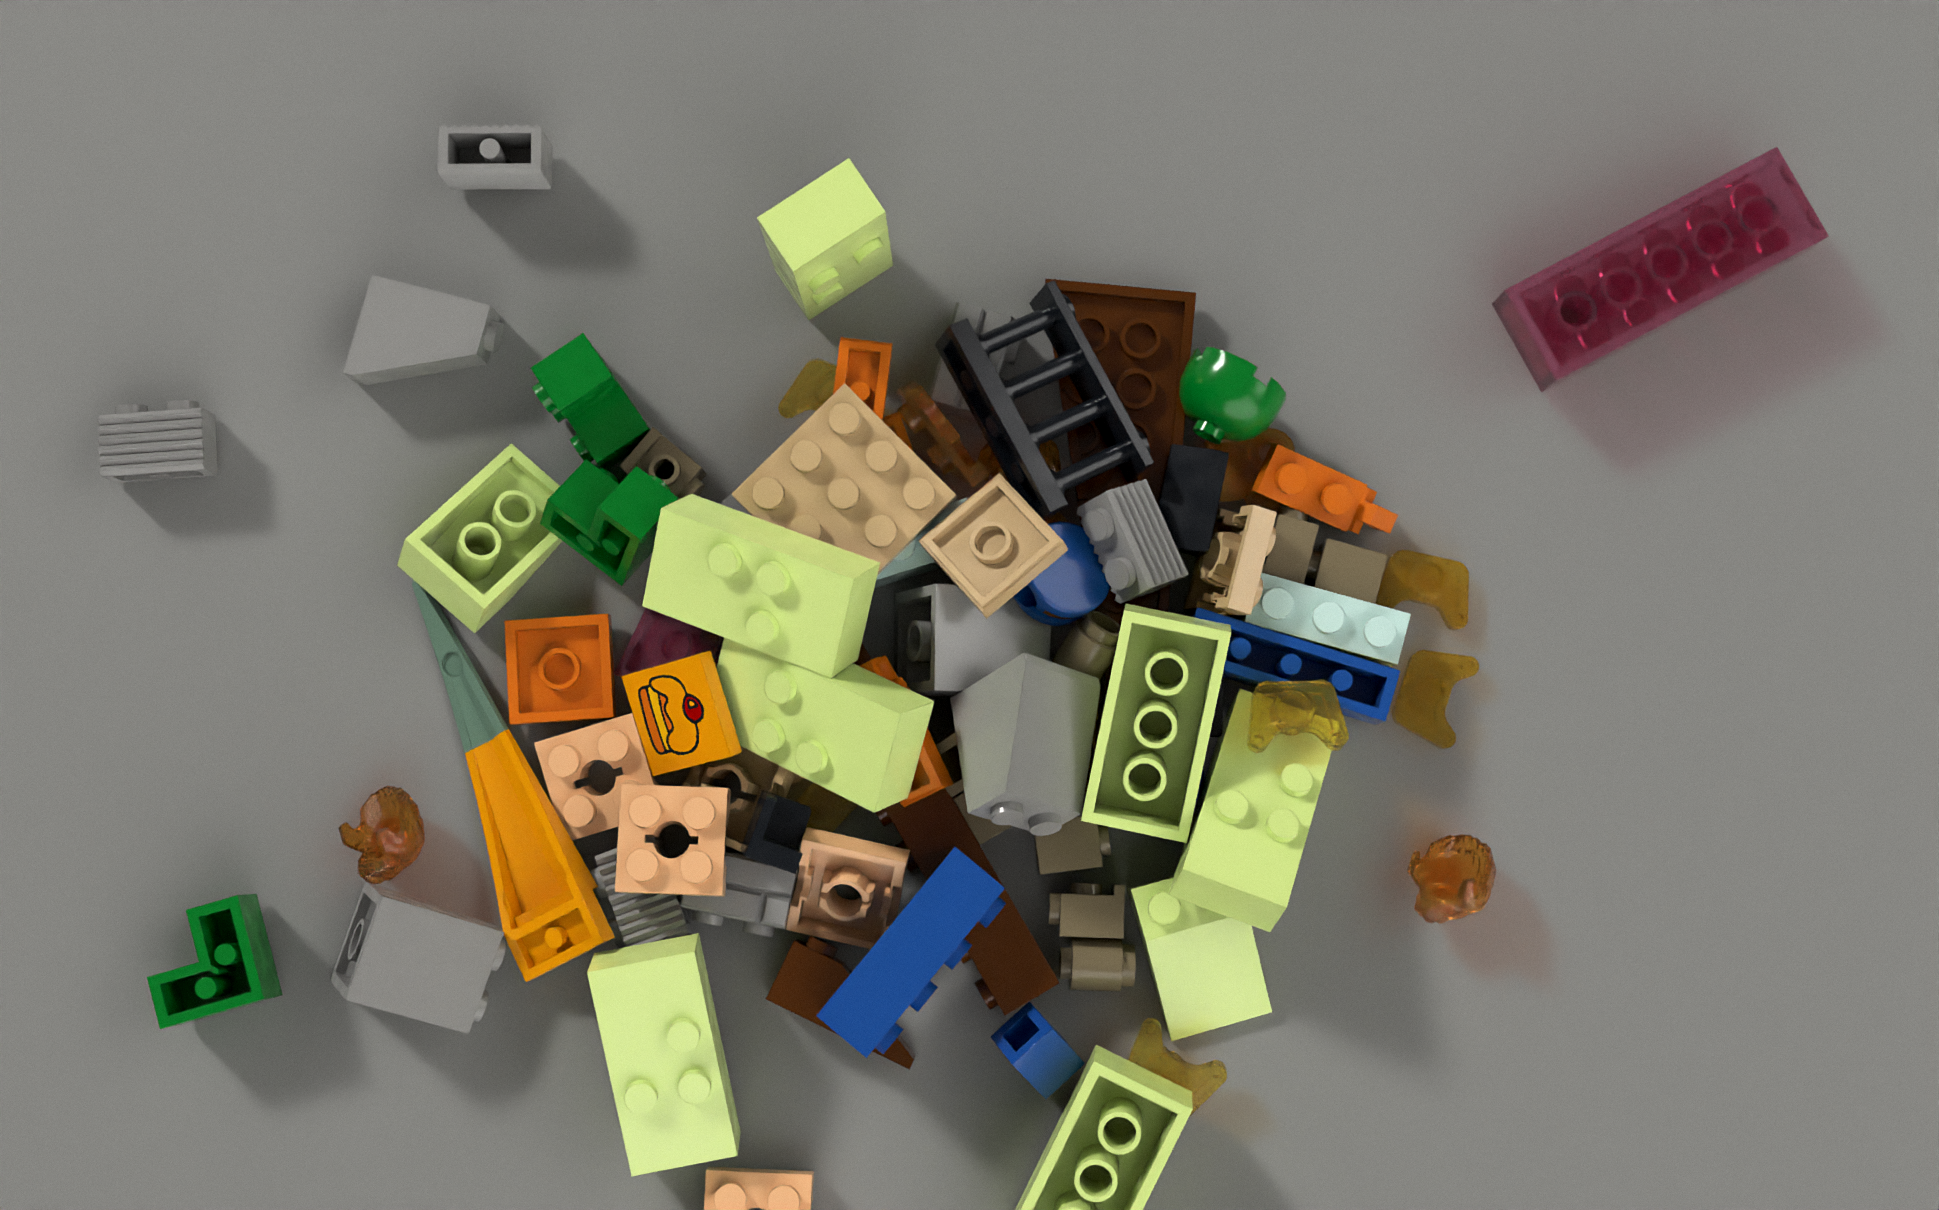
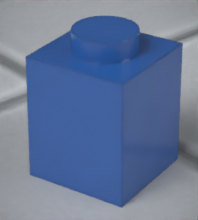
M1030 1001L990 1036L1010 1063L1045 1099L1052 1095L1085 1064L1062 1035Z

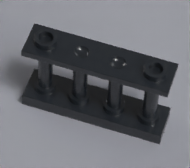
M1055 280L1046 283L1029 303L1034 312L982 335L973 330L969 320L966 318L949 325L935 343L940 356L1010 485L1045 522L1053 518L1068 504L1064 497L1065 491L1119 466L1126 481L1129 482L1136 479L1154 463L1146 437L1132 423L1075 319L1076 314L1072 302L1066 295L1061 293ZM1044 330L1058 357L1008 380L999 377L989 359V354ZM1069 375L1083 402L1035 425L1030 426L1024 423L1014 405V400ZM1094 421L1108 448L1058 472L1049 469L1039 451V446Z

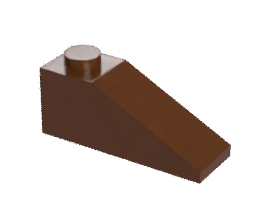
M811 935L806 943L797 939L793 941L766 1000L836 1033L816 1015L852 971L844 961L834 957L838 950L835 946ZM900 1035L884 1054L876 1048L872 1051L909 1070L915 1059V1054Z

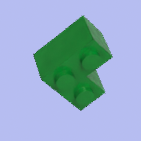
M584 333L530 368L539 380V383L532 387L534 393L558 423L565 418L569 421L577 433L569 440L583 461L586 459L589 462L595 460L602 469L608 470L629 456L651 430Z
M586 459L547 499L540 524L622 586L653 552L661 508L677 501L678 497L671 492L663 480L656 476L648 475L637 466L620 483L611 472L602 468L598 469Z
M257 894L236 895L187 909L186 914L199 962L147 977L160 1029L182 1025L282 996Z

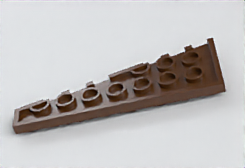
M1046 279L1045 284L1055 280L1061 293L1066 295L1072 302L1076 314L1075 319L1135 428L1146 437L1150 446V455L1154 461L1136 479L1129 482L1126 481L1119 466L1075 486L1077 507L1110 489L1144 479L1147 480L1158 504L1170 445H1183L1186 414L1180 402L1179 390L1182 374L1191 358L1196 293ZM1053 348L1054 359H1055V358L1058 357V355H1057L1055 349ZM1069 375L1058 380L1062 411L1083 402ZM1094 421L1066 433L1071 465L1108 448ZM1079 516L1080 526L1083 527L1081 524L1082 517ZM1170 585L1121 604L1115 601L1116 594L1111 592L1110 586L1106 598L1094 611L1111 617L1120 626L1125 604L1168 612ZM1113 662L1104 675L1106 692L1108 690Z

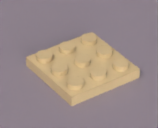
M845 383L731 494L754 517L880 562L878 575L957 498V495Z

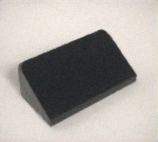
M1177 444L1170 445L1158 507L1180 553L1200 557L1209 552L1229 459L1228 452Z

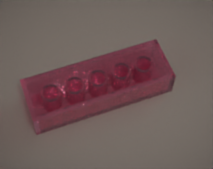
M1775 147L1505 289L1492 303V306L1542 393L1803 255L1829 237L1778 147Z

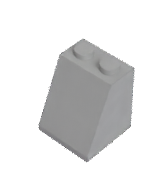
M932 584L896 593L894 609V671L898 677L902 676L911 691L924 697H953L1024 652L1052 662V657L1050 656V634L1054 626L1043 624L1031 618L1019 607L1014 597L986 619L957 585Z
M1024 652L950 698L968 814L989 819L996 825H1011L1025 829L1036 836L1054 834L1062 828L1064 823L1082 814L1100 694L1099 678Z
M365 881L330 981L347 1001L469 1034L473 1021L479 1022L485 1012L488 1002V991L484 989L491 970L497 971L503 961L506 950V941L502 940L504 932L493 923Z

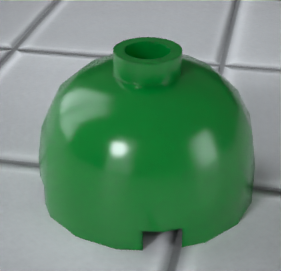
M1206 347L1202 354L1199 348L1195 349L1180 380L1179 397L1184 413L1195 423L1193 432L1210 443L1220 444L1222 439L1234 442L1250 440L1267 430L1285 403L1286 392L1272 377L1267 385L1256 379L1254 374L1258 367L1249 361L1214 347Z

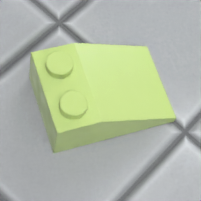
M511 443L404 540L397 566L473 633H476L517 593L561 544V539L540 524L547 499L560 485Z
M1174 875L1127 888L1171 1041L1272 1012L1251 925L1168 895Z

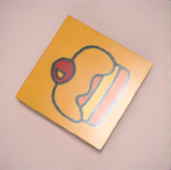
M711 650L621 676L652 776L732 757L742 752Z

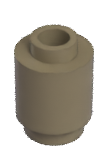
M1091 611L1087 613L1085 618L1076 620L1053 657L1052 662L1097 677L1100 682L1114 661L1120 625L1111 617L1101 612Z
M1071 937L1070 948L1060 947L1059 979H1069V990L1120 992L1121 987H1134L1136 971L1134 944H1122V939Z

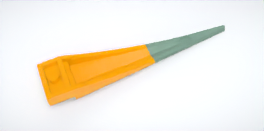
M413 580L412 587L443 676L465 752L486 839L504 937L525 982H528L615 938L593 891L598 885L436 599Z

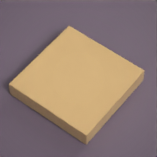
M1000 473L918 540L923 549L986 619L1068 551L1065 542Z

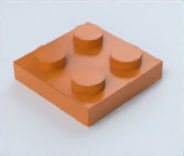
M610 614L504 621L510 725L617 718L612 620Z

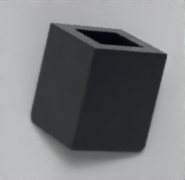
M762 790L741 845V852L745 857L796 874L803 855L798 847L810 818L811 808L805 804Z

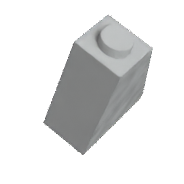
M371 274L343 373L356 383L370 385L487 365L490 353H496L501 345L504 325L499 322L501 316L489 304Z

